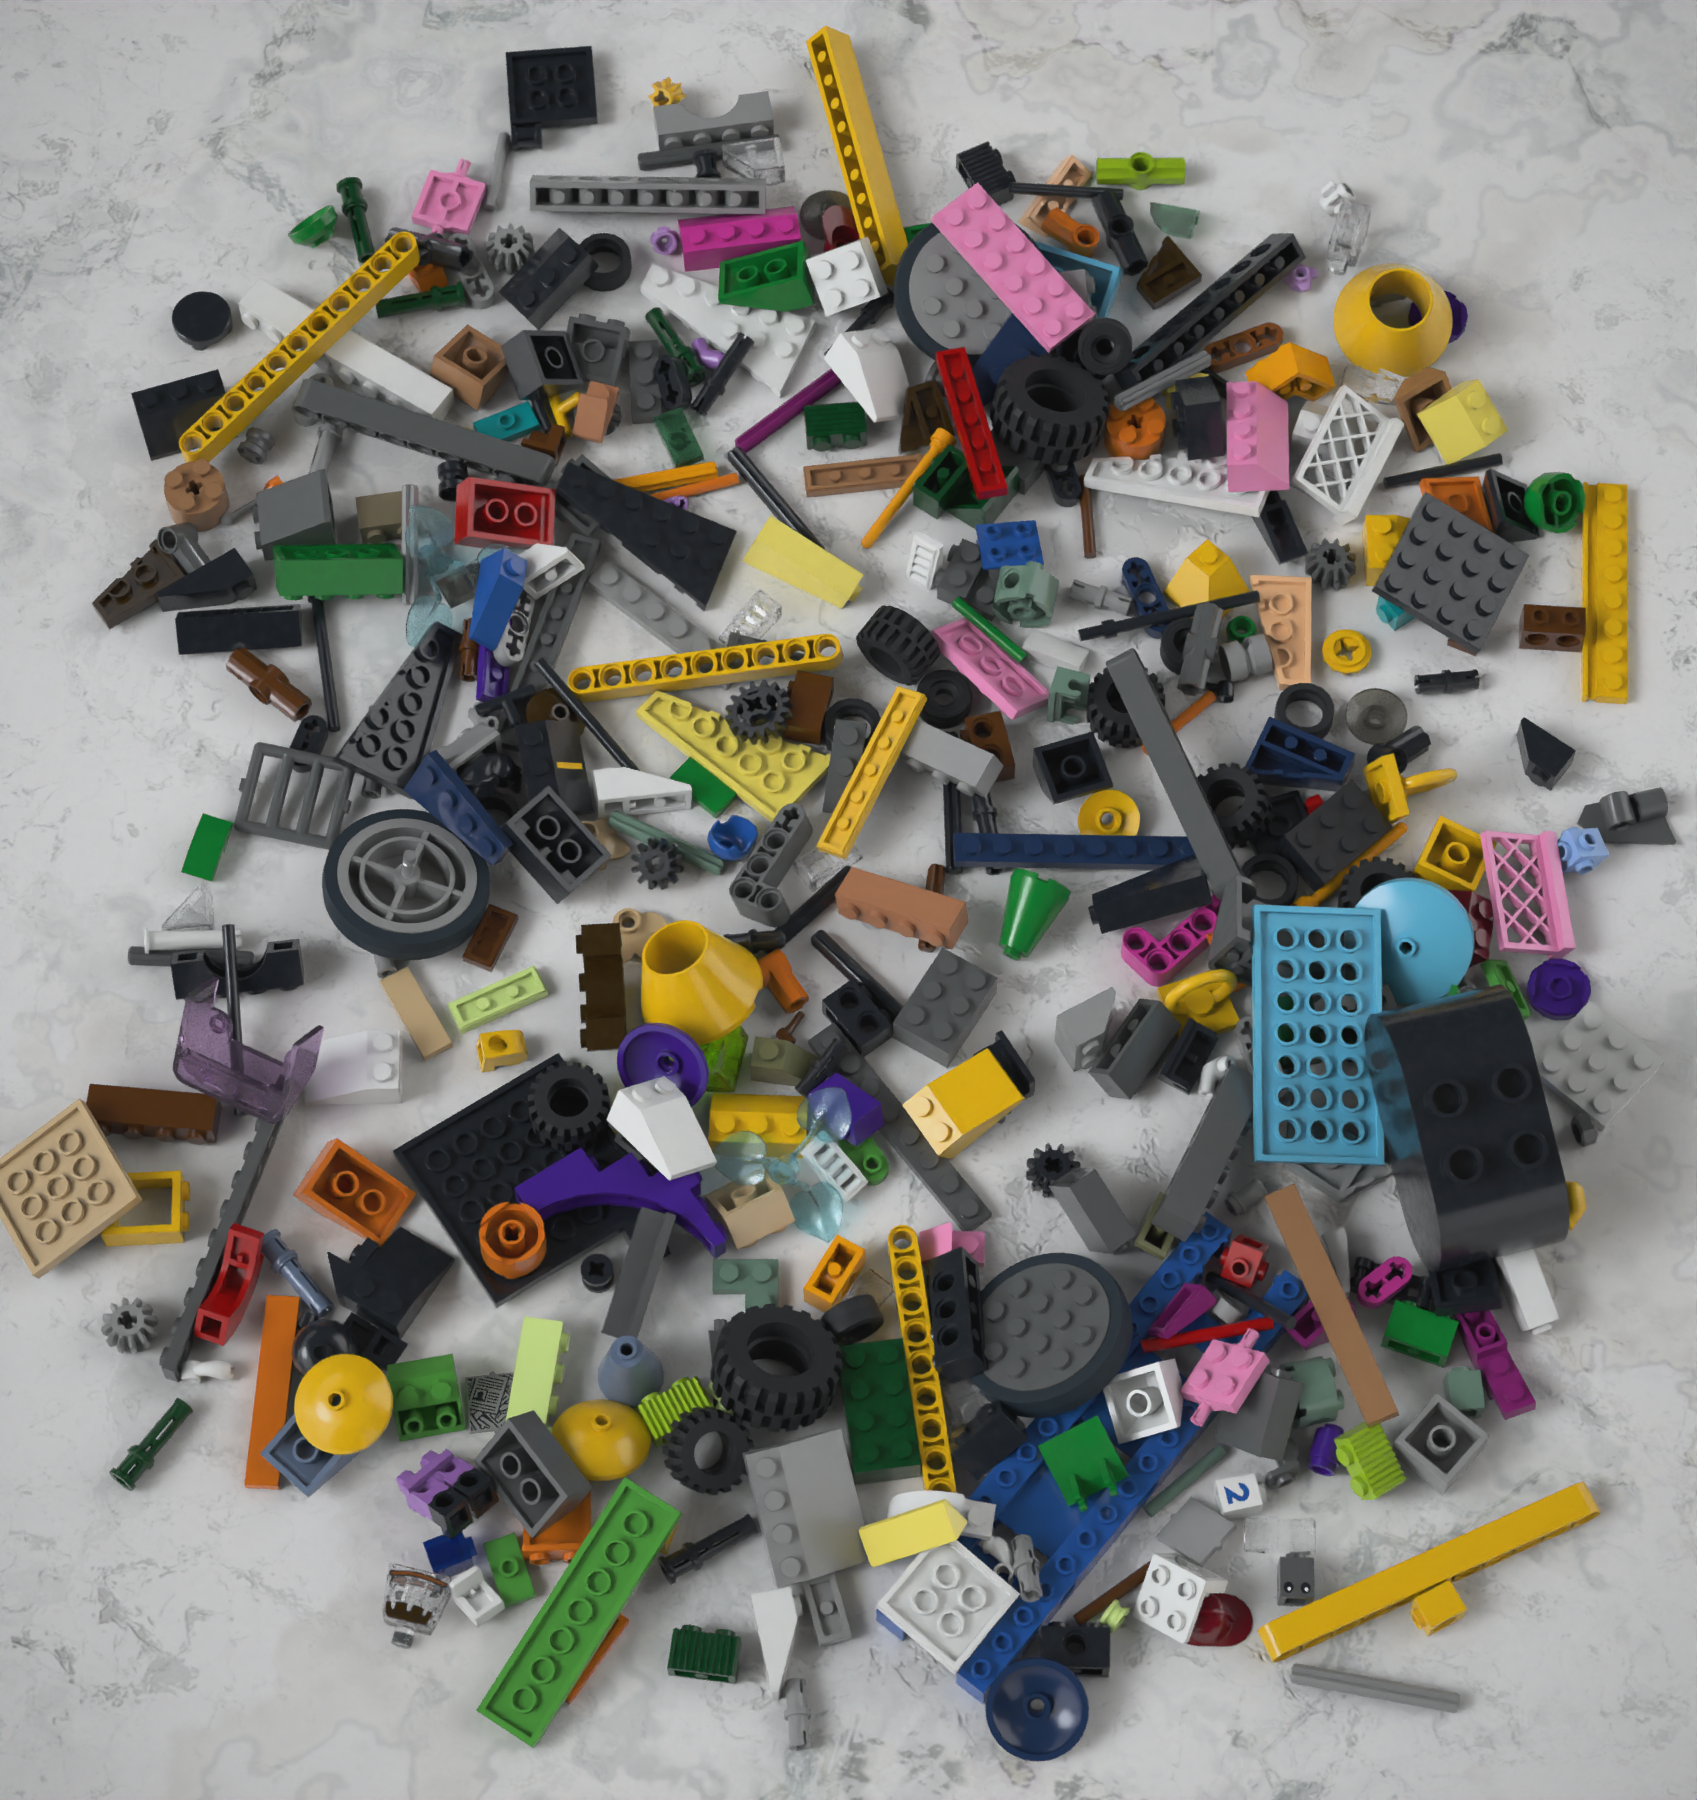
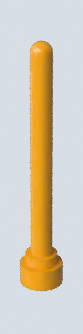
M937 428L930 438L931 443L929 445L931 448L863 537L861 545L864 548L869 549L873 546L913 492L912 487L917 478L927 471L933 459L938 454H941L948 444L953 447L955 446L957 440L951 433L943 428Z
M1404 822L1397 823L1322 888L1318 889L1311 896H1300L1290 906L1319 907L1322 902L1341 887L1345 874H1349V870L1354 864L1359 867L1360 861L1366 858L1368 862H1371L1373 857L1379 856L1407 832V825Z

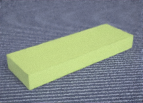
M534 965L452 1001L447 1005L460 1033L463 1034L547 997L548 991Z

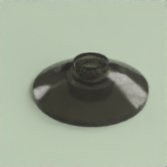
M824 190L809 196L804 201L800 210V221L804 230L812 237L825 241L826 235L822 224L823 213L828 207L834 205L844 206L852 211L848 195L835 190Z
M1379 688L1366 689L1354 695L1349 701L1345 712V721L1349 731L1360 741L1372 745L1386 744L1402 734L1408 718L1406 707L1401 699L1392 692ZM1377 719L1380 721V724H1374L1370 720Z

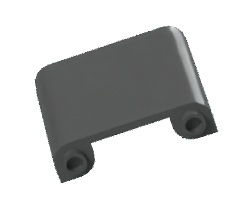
M1236 874L1225 885L1208 952V968L1210 970H1229L1236 975L1237 982L1252 987L1253 946L1251 907L1253 905L1268 904L1254 899L1257 895V885L1254 881ZM1282 930L1277 933V941L1280 945L1284 947L1292 945L1293 938L1289 932ZM1310 932L1308 937L1309 943L1315 948L1323 947L1324 937L1322 934ZM1342 933L1341 936H1340V942H1341V944H1342L1343 947H1344V933ZM1286 962L1278 964L1277 972L1282 978L1288 979L1293 976V968L1290 964ZM1312 963L1309 966L1311 977L1317 980L1324 978L1325 970L1320 964ZM1345 964L1342 965L1340 970L1343 978H1345ZM1280 994L1278 997H1284V996H1289V995H1287V994ZM1312 995L1313 1003L1319 1001L1322 997Z

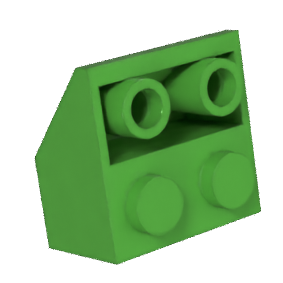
M453 1353L387 1365L388 1381L393 1394V1410L400 1442L465 1430Z

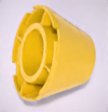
M1399 263L1375 265L1355 275L1342 289L1335 305L1333 329L1337 343L1343 354L1353 365L1376 377L1378 375L1395 377V379L1410 377L1422 369L1432 366L1446 349L1453 324L1451 306L1441 286L1422 270ZM1384 294L1403 295L1416 304L1420 310L1422 320L1409 328L1396 329L1386 326L1375 317L1371 310L1370 302Z
M689 920L676 921L661 927L646 942L642 953L641 1013L645 1024L664 1023L674 1026L688 1034L698 1045H703L718 1040L735 1030L754 1010L756 1006L754 1000L758 991L762 990L763 975L756 958L743 946L697 922Z

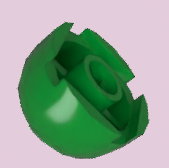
M1548 472L1540 475L1530 483L1524 496V509L1527 517L1536 527L1552 533H1565L1574 528L1578 523L1575 521L1578 513H1583L1585 508L1583 485L1579 480L1574 479L1571 474L1565 472Z

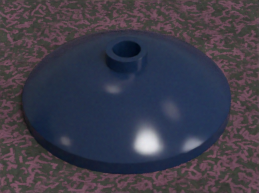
M1032 1657L1010 1664L997 1675L987 1694L985 1712L989 1730L1004 1750L1020 1759L1039 1762L1058 1758L1070 1751L1078 1743L1087 1726L1089 1704L1085 1688L1073 1671L1055 1660ZM1035 1699H1040L1043 1701L1044 1706L1040 1710H1035L1032 1708L1031 1702Z

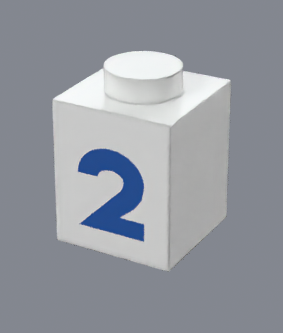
M1255 1473L1215 1481L1213 1492L1220 1515L1228 1520L1260 1515L1263 1503L1267 1502L1264 1485L1262 1482L1257 1483Z

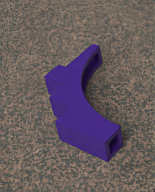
M580 1147L515 1187L516 1201L519 1204H528L534 1208L542 1220L558 1213L587 1206L615 1205L637 1209L645 1207L661 1213L675 1214L676 1219L674 1223L680 1225L698 1239L715 1259L726 1253V1239H728V1236L719 1222L713 1223L708 1216L710 1213L709 1208L700 1197L701 1181L703 1179L699 1171L669 1181L660 1171L652 1176L645 1161L642 1159L638 1161L632 1152L601 1171L595 1157L592 1154L587 1156Z

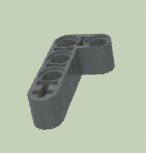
M791 803L780 809L729 888V894L740 915L773 928L784 925L790 918V909L777 887L813 832L812 825L801 805Z

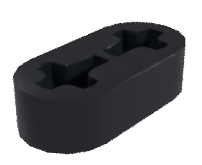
M661 356L657 360L654 370L663 403L671 410H686L692 401V391L684 364L679 357Z
M316 715L304 718L297 729L290 748L305 751V748H307V752L321 754L329 735L325 720ZM315 726L319 727L320 732H315L311 740H309L308 730H313ZM294 762L293 770L298 773L310 772L312 765Z

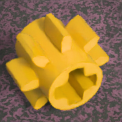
M667 77L662 83L657 81L652 84L655 91L648 98L652 99L654 106L679 103L686 97V94H683L681 82L677 84L671 83V78Z

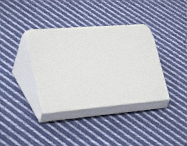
M1032 630L1022 646V650L1028 654L1026 659L1053 669H1057V666L1079 672L1082 671L1090 653V650L1036 630Z

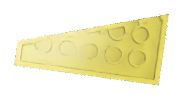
M658 690L636 710V716L687 757H692L771 823L783 806L791 803L797 804L828 773L830 754L828 753L825 756L812 751L809 746L801 743L796 745L782 740L781 736L776 738L773 735L768 736L769 740L766 744L762 738L758 739L756 745H752L749 738L743 743L738 736L733 735L727 721L721 717L720 713L712 710L707 712L693 707L690 702Z

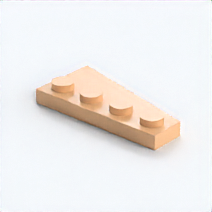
M1250 575L1252 591L1258 590L1260 602L1256 603L1264 637L1271 652L1278 689L1285 690L1287 687L1297 683H1311L1312 577Z

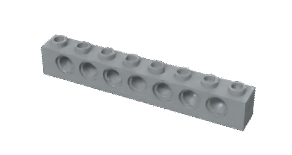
M532 175L530 180V211L765 214L766 178Z

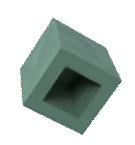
M1466 1366L1451 1369V1371L1446 1373L1443 1381L1445 1399L1467 1418H1481L1485 1410L1480 1369L1471 1370L1470 1367Z

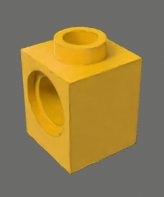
M1448 1580L1415 1597L1411 1605L1412 1611H1410V1615L1419 1630L1424 1629L1429 1637L1462 1619L1467 1608L1451 1581Z

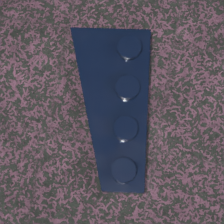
M1013 313L1008 316L998 333L971 367L983 408L993 400L999 378L1006 367L1020 358L1024 360L1029 355L1040 357L1042 354H1048L1044 347Z
M434 750L427 753L403 791L490 865L494 866L500 863L514 843L439 752Z

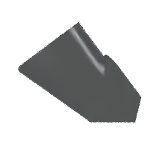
M1661 787L1629 795L1627 791L1608 794L1602 797L1598 803L1585 805L1577 822L1583 829L1598 828L1604 843L1674 845L1676 843L1665 817L1668 813V802L1665 792Z

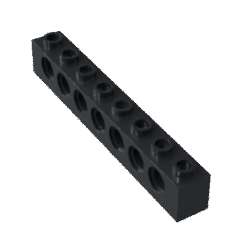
M1275 233L1268 236L1133 350L1128 364L1122 370L1113 374L1122 391L1192 356L1306 259L1294 234Z

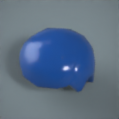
M732 815L725 823H720L719 820L714 823L708 833L707 841L711 851L722 860L737 861L745 859L752 852L758 838L757 827L750 820L738 815Z

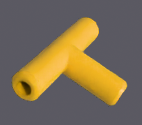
M575 392L563 402L559 395L548 398L557 425L565 426L566 439L570 438L573 434L566 414L578 406L580 392Z

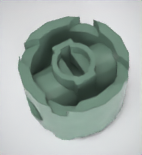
M1029 561L1026 565L1016 566L1004 565L1000 568L992 611L999 619L1011 625L1012 621L1015 620L1020 621V627L1023 628L1046 626L1050 623L1053 616L1059 580L1047 571H1044V566L1038 562Z
M1322 1356L1281 1364L1279 1369L1292 1372L1291 1379L1304 1383L1294 1416L1295 1422H1293L1292 1427L1299 1429L1315 1424L1336 1421L1338 1410L1345 1408V1402L1341 1390H1336L1333 1378L1336 1376V1369L1332 1358L1324 1359Z

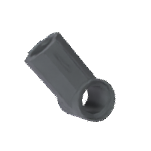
M179 523L162 527L159 530L157 541L160 549L167 554L173 553L187 574L211 561L198 544V532L192 523Z

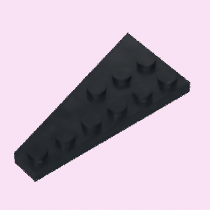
M438 621L431 624L333 761L409 799H413L403 789L431 750L463 634Z

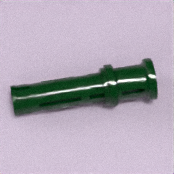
M347 177L336 184V189L342 197V212L349 219L357 259L360 263H365L375 253L365 215L368 205L362 197V181L357 177Z
M462 280L457 281L456 285L445 287L433 285V287H430V291L381 299L376 304L378 319L434 308V311L441 312L446 307L461 305L462 308L467 307Z
M661 308L651 309L645 316L646 321L650 324L669 354L682 360L690 387L699 385L708 375L707 368L700 365L697 361L694 349L685 346L676 330L663 314ZM663 329H665V331L667 332V334L669 335V337H670L672 340H670V339L667 337V335L665 334V332L663 331Z
M177 1398L140 1444L131 1446L128 1449L129 1454L117 1468L110 1470L109 1474L127 1490L133 1491L136 1487L135 1482L146 1469H151L154 1466V1457L185 1419L192 1414L193 1409L182 1399ZM171 1420H173L171 1424L166 1428V1430L161 1434V1436L156 1440V1437L161 1433V1431L167 1426V1424ZM135 1464L134 1468H133V1469L129 1472V1474H128V1471H129V1470L132 1468V1466Z

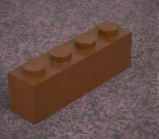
M90 1084L86 1102L105 1137L110 1136V1134H122L130 1139H141L145 1136L155 1137L162 1142H173L175 1139L187 1140L195 1145H205L207 1142L216 1143L222 1110L218 1095Z

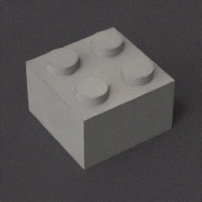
M1437 1393L1396 1438L1392 1451L1398 1460L1443 1496L1484 1450L1489 1435Z

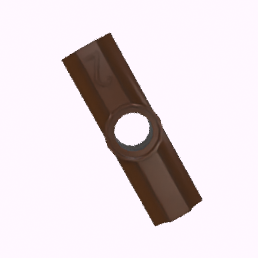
M244 647L236 649L230 655L228 662L225 664L226 669L245 683L250 692L265 705L272 704L293 722L302 720L308 714L312 706V700L294 687L278 667L273 664L267 666Z

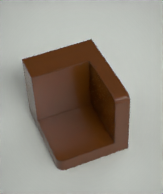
M553 424L549 434L532 431L529 439H522L521 446L553 457L557 461L555 465L557 467L566 444L565 426Z

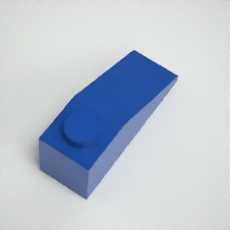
M506 548L491 554L480 562L468 637L491 651L497 648L523 590L528 561Z

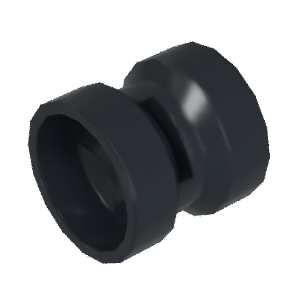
M456 460L445 461L437 467L438 479L441 481L438 485L439 497L445 501L456 502L457 485L468 477L467 465Z

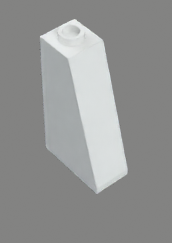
M1534 1249L1494 1258L1495 1268L1498 1271V1283L1521 1332L1531 1329L1533 1335L1552 1329L1550 1322L1560 1318Z

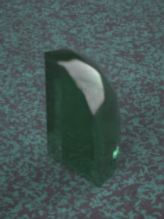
M1150 202V214L1155 225L1162 232L1187 239L1193 237L1194 225L1198 224L1199 210Z

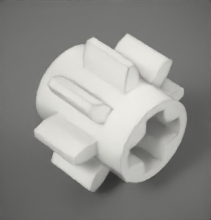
M1331 180L1322 188L1323 192H1321V195L1323 197L1319 199V202L1328 215L1333 217L1338 213L1340 214V206L1342 218L1353 210L1352 206L1354 203L1352 201L1356 199V195L1346 182L1342 181L1336 185Z

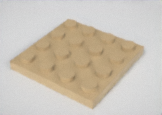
M81 1099L76 1100L0 1158V1218L30 1272L38 1279L143 1201L87 1104Z

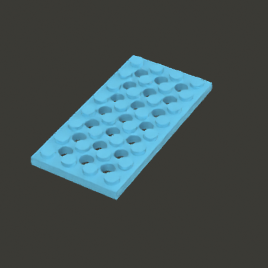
M1253 905L1251 911L1253 946L1254 1162L1384 1165V1131L1370 1080L1365 1050L1367 1018L1371 1014L1382 1012L1381 909ZM1284 930L1292 935L1293 943L1291 946L1284 947L1278 943L1277 933ZM1310 932L1322 934L1324 937L1323 947L1315 948L1309 943L1308 937ZM1342 933H1350L1355 937V948L1347 949L1342 946L1340 942ZM1280 962H1286L1292 966L1293 976L1291 978H1282L1278 974L1277 966ZM1318 963L1324 968L1325 976L1323 979L1317 980L1311 977L1309 974L1310 964ZM1349 964L1355 968V980L1348 981L1342 977L1340 972L1342 965ZM1280 994H1287L1293 999L1294 1004L1291 1010H1283L1279 1007L1277 999ZM1312 995H1319L1324 999L1325 1008L1323 1011H1315L1310 1007L1309 999ZM1350 996L1355 999L1357 1003L1355 1012H1346L1342 1008V997ZM1280 1026H1288L1292 1029L1294 1033L1292 1042H1283L1278 1037V1028ZM1312 1027H1320L1324 1030L1326 1038L1323 1043L1312 1041L1309 1034ZM1343 1028H1351L1356 1032L1357 1041L1355 1044H1347L1343 1041L1341 1037ZM1280 1058H1289L1293 1062L1294 1071L1292 1074H1284L1279 1070L1278 1061ZM1317 1058L1325 1063L1326 1071L1324 1075H1316L1311 1071L1310 1062L1312 1059ZM1349 1059L1356 1063L1358 1071L1355 1076H1347L1343 1072L1342 1063L1344 1060ZM1286 1089L1293 1093L1295 1100L1292 1106L1287 1107L1280 1103L1278 1099L1280 1090ZM1318 1090L1324 1093L1326 1096L1324 1107L1319 1108L1311 1103L1310 1095L1312 1091ZM1350 1091L1357 1096L1358 1105L1356 1108L1351 1109L1343 1104L1342 1096L1344 1092ZM1281 1122H1289L1293 1125L1295 1129L1293 1138L1286 1139L1280 1135L1279 1125ZM1317 1122L1325 1126L1327 1130L1325 1139L1318 1140L1312 1136L1311 1126L1313 1123ZM1350 1123L1357 1127L1359 1135L1355 1141H1350L1344 1137L1342 1130L1345 1124Z

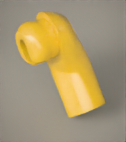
M1566 1181L1569 1201V1230L1571 1231L1586 1211L1587 1205L1583 1187L1577 1182Z

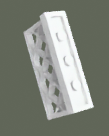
M1346 385L1339 387L1291 481L1334 513L1332 519L1338 524L1343 525L1357 518L1405 423L1397 417L1387 418ZM1344 397L1352 403L1353 414H1344L1341 403ZM1365 416H1370L1378 423L1375 431L1367 432ZM1356 418L1360 434L1350 435L1347 419ZM1331 422H1339L1342 437L1332 438L1329 427ZM1352 440H1362L1364 447L1362 455H1355ZM1344 441L1348 457L1338 459L1334 443ZM1326 444L1330 460L1320 462L1317 449L1319 445ZM1339 463H1350L1351 478L1343 479ZM1332 465L1336 481H1325L1322 466ZM1314 468L1318 484L1312 485L1303 478L1307 469ZM1337 485L1340 495L1338 503L1330 498L1327 487Z

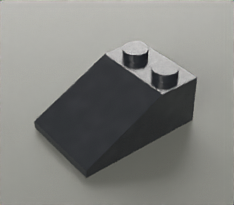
M399 1227L360 1267L342 1293L345 1306L374 1325L382 1327L399 1339H402L454 1263L455 1258L404 1228Z

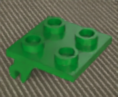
M1098 1415L1038 1445L1068 1506L1078 1502L1082 1513L1089 1510L1087 1505L1088 1496L1108 1487L1110 1495L1114 1497L1119 1494L1117 1482L1129 1476Z

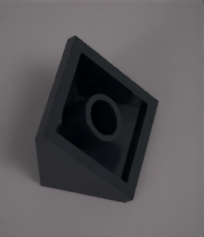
M1491 468L1487 470L1482 490L1494 534L1509 543L1534 540L1540 537L1538 527L1527 517L1524 509V496L1527 484Z

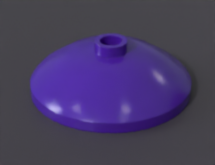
M664 1023L640 1025L623 1039L618 1049L617 1068L625 1088L665 1076L686 1096L691 1108L698 1103L707 1090L709 1068L705 1055L699 1045L679 1028Z

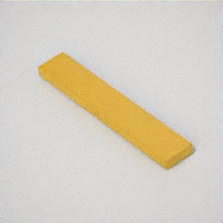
M897 686L816 845L819 851L845 860L847 859L927 701L925 694Z

